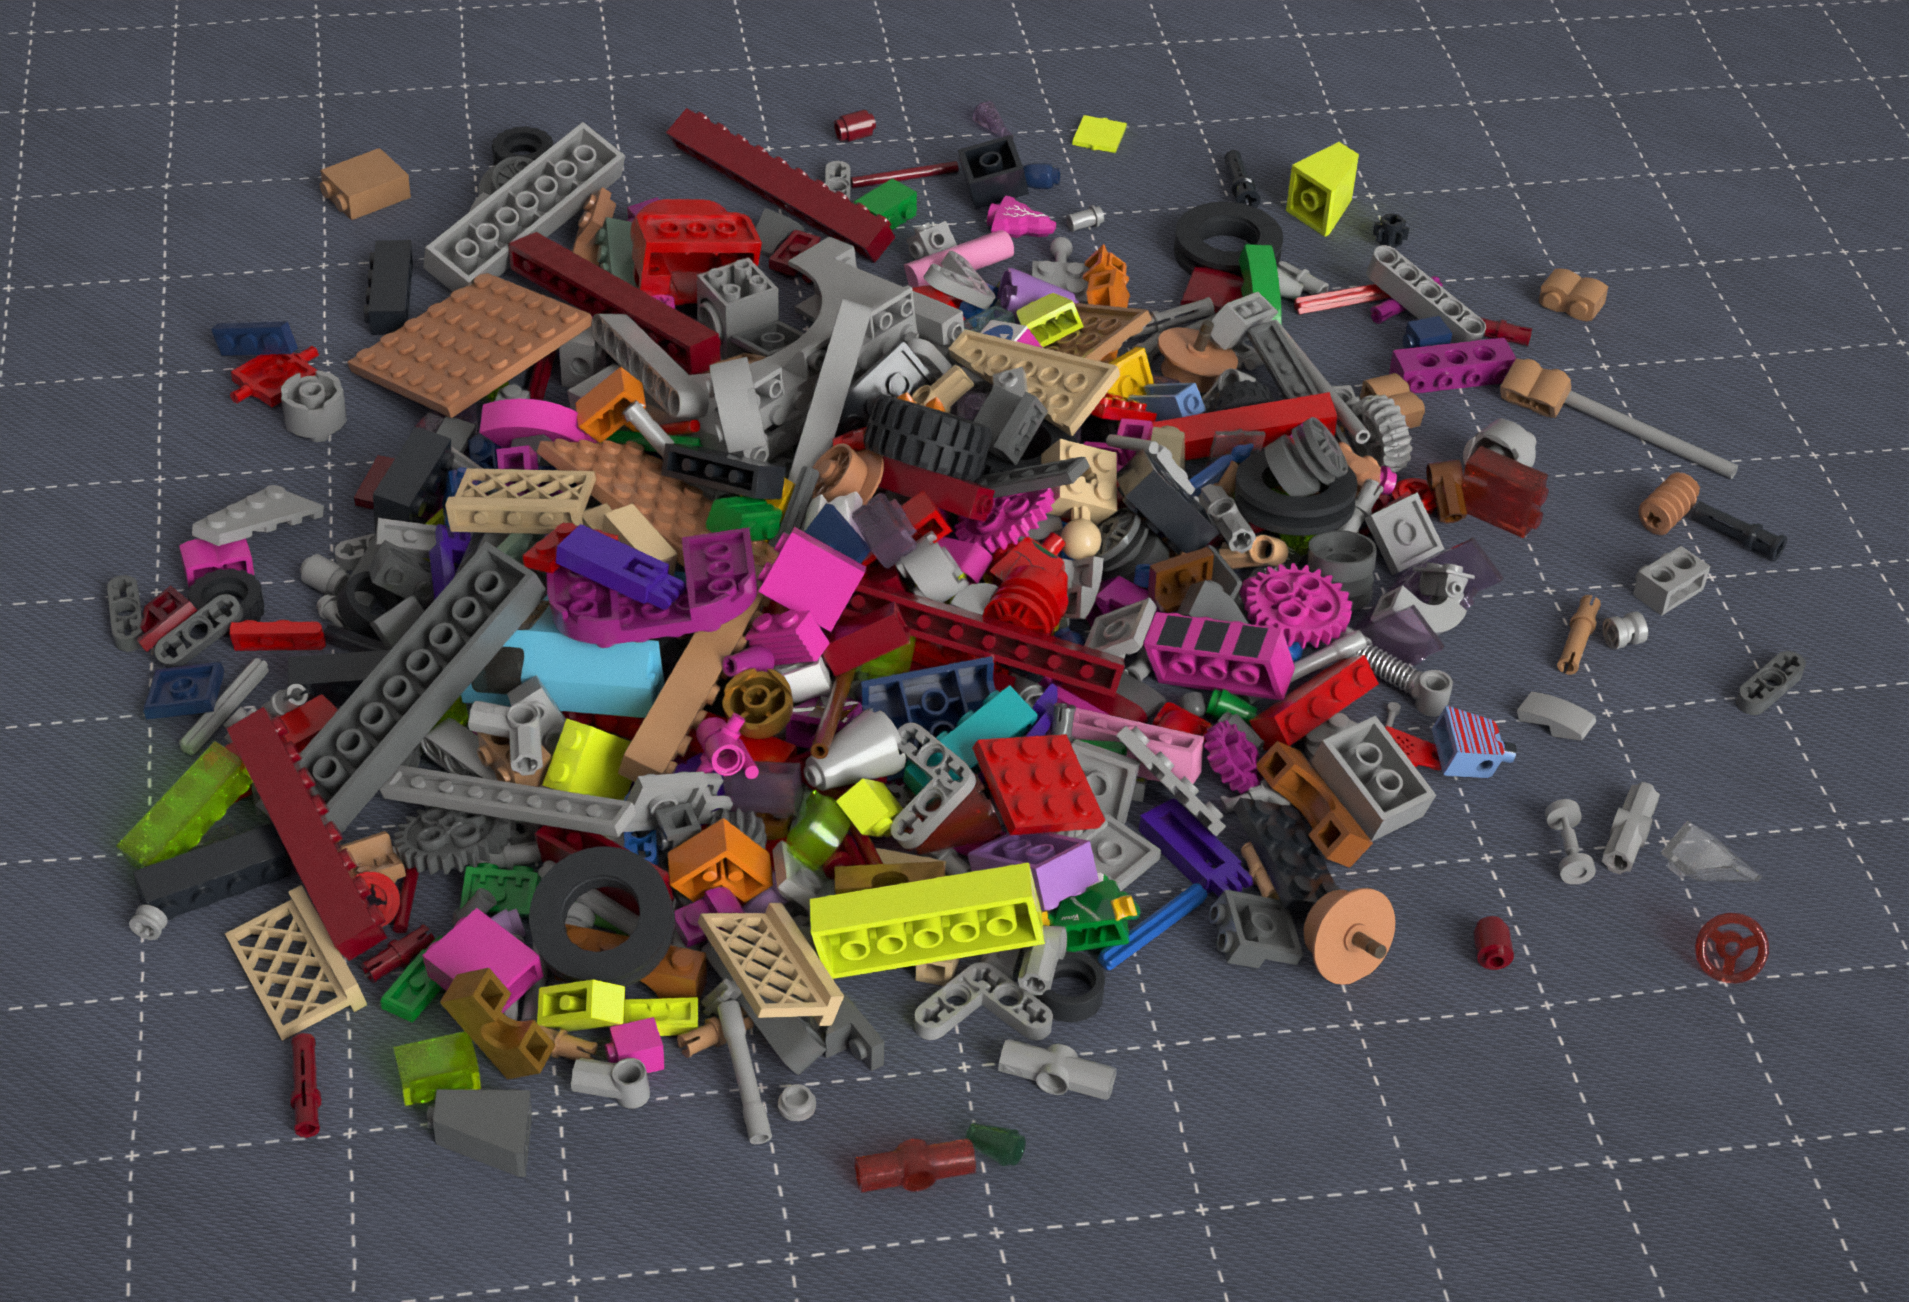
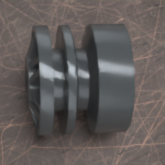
M1314 417L1304 421L1303 426L1298 425L1292 429L1293 439L1284 434L1265 447V456L1272 473L1282 488L1292 497H1309L1320 490V481L1329 485L1335 481V477L1340 478L1348 472V465L1339 444L1326 426Z
M1128 507L1118 509L1097 526L1101 533L1102 541L1100 549L1094 556L1104 558L1102 572H1104L1107 580L1121 576L1134 583L1136 565L1155 564L1167 560L1170 550L1168 545L1158 534L1149 529L1138 513H1134Z
M1333 530L1314 536L1308 545L1307 563L1309 572L1314 573L1320 569L1321 577L1324 578L1332 575V584L1341 583V591L1348 592L1347 600L1352 601L1351 611L1361 609L1370 603L1373 595V571L1375 570L1376 562L1375 543L1370 538L1351 531Z

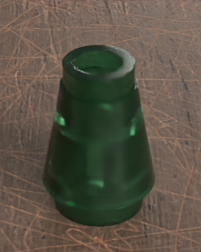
M974 1122L970 1125L966 1134V1144L1002 1166H1007L1008 1164L1012 1166L1017 1165L1025 1151L1026 1139L1024 1136L1019 1135L1017 1129Z

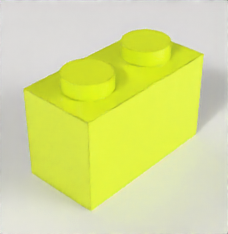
M862 778L836 801L862 835L883 837L885 835L887 838L892 836L891 825L903 810L902 806L883 782Z
M597 980L540 987L537 1024L559 1030L565 1029L569 1032L621 1025L624 1019L625 987Z

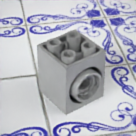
M749 257L697 275L698 322L719 333L721 342L720 357L722 359L745 353L731 342L730 336L778 320V288Z

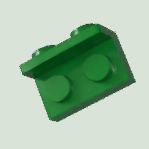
M478 863L475 868L466 866L460 908L475 895L479 888H484L495 897L497 902L486 914L496 915L506 908L508 911L517 908L520 917L529 918L532 897L541 878L538 872H534L533 868L526 866H513L512 870L499 869V866L491 863Z

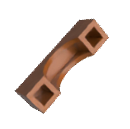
M1277 741L1258 761L1256 768L1271 788L1288 799L1308 820L1312 827L1309 837L1326 859L1350 868L1373 844L1301 751Z
M565 924L567 936L571 942L583 950L594 952L611 950L629 938L628 936ZM670 945L659 965L640 981L648 985L659 998L698 997L699 1004L707 983L706 952Z

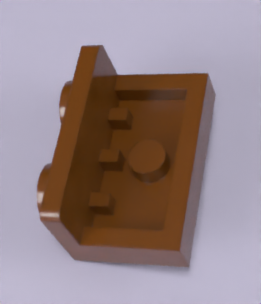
M1208 547L1150 565L1148 596L1162 613L1168 614L1179 610L1192 584L1204 580L1213 581V552Z

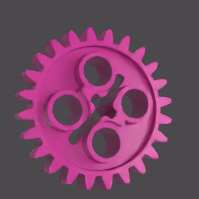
M1051 488L993 498V507L987 516L986 522L959 516L957 519L960 523L955 525L957 530L955 534L960 541L979 545L989 550L990 553H994L997 547L1000 546L1002 550H1005L1008 543L1017 544L1019 537L1029 536L1028 531L1030 529H1038V521L1047 520L1045 513L1053 510L1051 505L1055 503L1054 493Z
M1292 563L1290 569H1286L1282 564H1279L1277 571L1267 567L1266 574L1258 572L1256 579H1251L1246 591L1244 610L1249 611L1247 618L1255 620L1254 625H1271L1281 628L1288 647H1291L1295 641L1299 642L1302 649L1305 648L1306 642H1310L1312 646L1318 648L1320 640L1329 645L1331 637L1338 640L1341 632H1346L1352 614L1350 610L1352 601L1347 600L1348 592L1341 591V583H1331L1332 575L1323 578L1320 576V569L1312 573L1309 572L1308 565H1305L1302 570H1298L1295 563Z

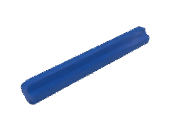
M1198 883L1191 885L1128 931L1129 944L1108 946L1103 949L1097 957L1098 962L1105 970H1112L1201 905L1208 896L1207 891Z

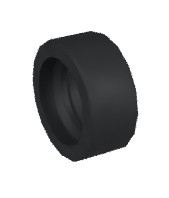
M363 571L354 574L338 594L336 603L338 613L344 623L355 632L366 636L378 637L370 623L380 616H375L365 611L357 602L354 593L367 592L374 595L382 602L386 612L402 602L404 598L372 583L369 571Z
M1066 951L1063 960H1058L1053 980L1066 976L1078 978L1086 982L1091 987V991L1083 996L1067 997L1057 994L1050 989L1046 990L1043 995H1034V997L1049 1007L1052 1011L1053 1019L1073 1023L1090 1018L1100 1009L1103 1002L1105 975L1102 967L1093 958L1082 953Z

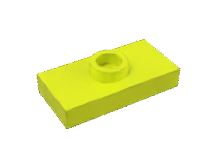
M698 997L625 999L623 1024L654 1017L660 1036L685 1034L698 1028Z

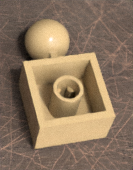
M1059 439L1041 454V464L1082 456L1086 457L1090 465L1073 484L1051 488L1054 493L1055 503L1051 505L1053 510L1047 513L1071 519L1064 526L1060 535L1066 543L1062 550L1070 558L1081 560L1092 557L1098 552L1102 538L1097 526L1117 511L1116 453Z

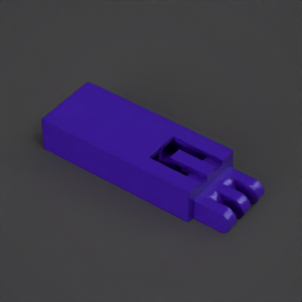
M437 525L435 529L436 545L429 551L434 599L453 580L458 569L454 567V563L458 564L459 567L471 540V532H451L450 527L447 529L446 525Z
M582 524L574 529L557 546L556 564L643 604L648 602L666 610L686 590V584L682 580L668 574L669 564Z
M1175 798L1140 815L1139 832L1150 843L1158 847L1161 853L1193 884H1200L1207 891V894L1214 892L1220 897L1224 890L1241 892L1243 888L1253 885V879L1241 867V861Z

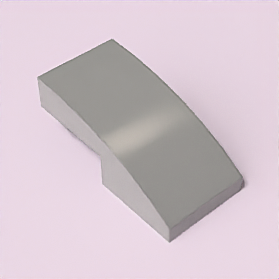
M1532 691L1517 709L1519 721L1549 725L1551 736L1582 741L1596 723L1595 715L1566 700Z

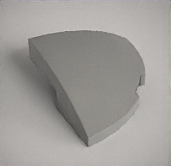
M1092 556L1073 561L1062 558L1065 562V572L1068 575L1067 596L1069 601L1064 616L1078 620L1086 619L1099 590L1104 558Z

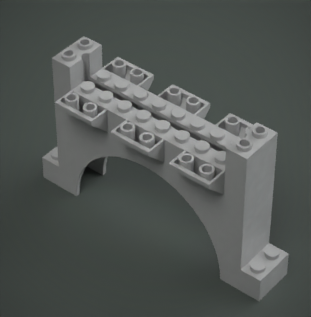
M832 237L824 239L788 261L790 267L800 271L814 283L815 295L795 306V312L814 322L813 325L798 340L786 348L749 364L767 445L730 453L786 467L785 478H788L794 460L793 446L799 443L843 298L873 307L849 387L900 340L904 341V337L909 332L918 333L919 339L933 344L952 366H963L951 358L948 349L964 331L962 310L912 290V286L902 287L858 269L854 246ZM612 364L567 390L571 409L576 411L575 403L621 366ZM711 373L690 375L706 391L708 396V412L703 418H673L644 390L645 410L658 424L698 420L700 423V430L698 432L679 434V436L698 437L703 447L729 453L726 441L719 442L715 423H719L721 420L716 398L709 397L706 379L711 378ZM624 425L618 429L621 431H631Z

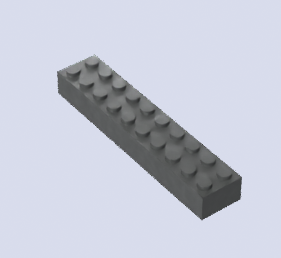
M486 541L300 753L302 759L298 763L301 769L306 767L316 783L311 788L314 795L320 794L330 811L325 814L328 822L333 821L341 833L547 596V590L533 571ZM260 799L255 806L273 823L262 799Z

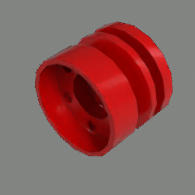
M1019 566L1014 568L1005 577L998 591L985 606L983 615L1051 636L1054 628L1066 613L1069 603L1067 591L1060 580L1049 571L1038 566Z

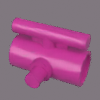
M733 713L727 723L720 718L713 717L704 720L698 726L696 731L697 739L704 753L700 757L702 762L696 772H704L706 774L712 773L714 770L720 775L730 776L742 769L745 776L749 779H754L758 776L759 770L742 740L738 739L741 735L739 730L745 722L743 717Z

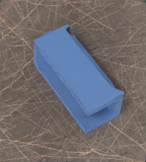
M1196 383L1147 384L1144 386L1147 395H1130L1128 397V401L1134 400L1147 404L1146 410L1157 413L1155 422L1198 415L1206 410Z

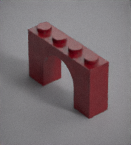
M896 565L866 579L912 593ZM895 601L856 619L840 615L831 632L821 627L830 643L821 657L826 667L831 668L835 677L910 642V629Z

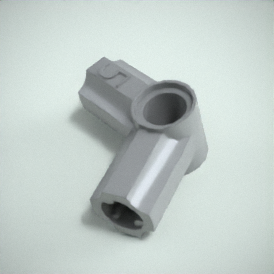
M474 701L470 709L468 721L470 731L509 738L511 769L519 772L522 776L534 775L538 769L543 767L539 710L534 704L519 702L511 707Z

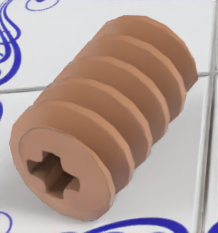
M1676 472L1671 474L1640 504L1638 512L1642 525L1653 534H1667L1696 505L1697 496L1700 491L1697 482L1685 473Z

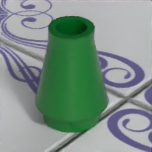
M1214 689L1205 714L1213 716L1212 720L1219 721L1226 712H1230L1232 715L1237 713L1251 727L1250 720L1255 717L1258 708L1251 706L1226 689H1223V691Z

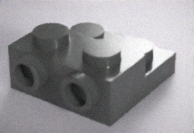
M1224 890L1216 903L1211 906L1209 921L1211 924L1217 925L1219 932L1216 946L1218 951L1224 952L1227 963L1259 968L1265 959L1297 965L1303 957L1290 910L1285 909L1281 900Z

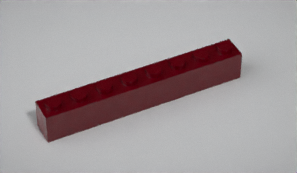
M263 706L228 727L227 731L335 948L350 961L385 940L387 936L381 925L386 920L375 903L370 905L367 896L372 893L362 876L356 877L353 869L357 867V863L347 848L342 850L339 841L343 839V836L333 821L328 822L325 814L330 811L320 794L314 795L311 788L316 783L306 767L301 769L298 761L302 759V756L292 741L287 742L284 735L288 734L289 730L279 715L273 717Z

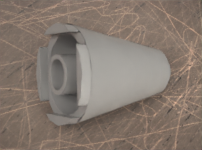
M868 708L834 735L828 755L825 758L817 759L812 755L807 758L804 775L808 783L812 787L816 786L819 790H827L858 783L862 778L871 780L900 772L905 767L906 755L905 752L899 754L897 744L902 742V739L888 716L881 710L874 713L872 712L873 708Z

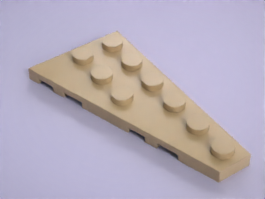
M966 329L948 348L952 359L994 385V374L1023 366L1027 378L1028 393L1036 396L1048 410L1044 419L1070 436L1075 434L1120 376L1119 368L1116 365Z

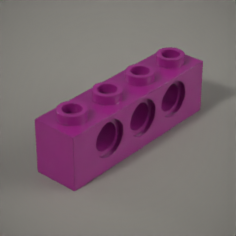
M1505 338L1393 350L1389 374H1398L1408 383L1410 392L1414 394L1503 383L1517 358Z

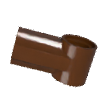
M1460 460L1427 463V483L1430 491L1434 492L1439 522L1449 524L1465 519L1467 512L1462 492L1463 471Z

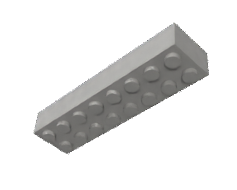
M582 122L425 247L423 268L452 292L470 286L474 283V279L481 274L489 273L499 277L511 267L508 243L535 232L548 237L580 211L591 194L595 196L602 187L607 189L622 176L625 155Z

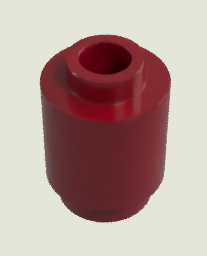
M865 109L842 115L838 120H834V130L840 142L844 140L851 142L872 136L873 130L876 129L873 114H868Z
M1487 916L1479 920L1473 932L1479 964L1486 969L1492 970L1505 968L1514 959L1509 927L1501 918L1496 916Z

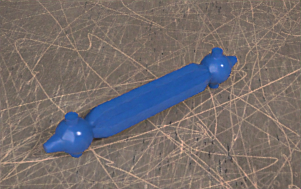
M1251 443L1235 446L1230 455L1221 456L1189 479L1195 488L1191 496L1198 497L1201 494V488L1219 482L1230 465L1231 460L1236 463H1242L1250 457V452L1253 450L1254 445Z

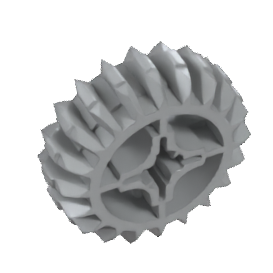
M1385 394L1369 395L1352 404L1351 411L1370 433L1369 440L1360 444L1348 432V435L1351 436L1352 442L1350 445H1353L1354 453L1362 458L1365 455L1371 456L1378 462L1379 467H1390L1391 471L1395 473L1406 468L1407 462L1411 460L1410 452L1412 451V446L1410 445V440H1412V437L1408 432L1409 426L1405 422L1406 416L1400 413L1399 405L1395 406L1394 400L1392 398L1388 399Z

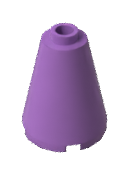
M1008 268V271L1005 270L998 289L997 298L1001 299V308H996V321L1021 325L1016 311L1051 293L1068 298L1074 303H1079V300L1075 299V294L1015 268Z

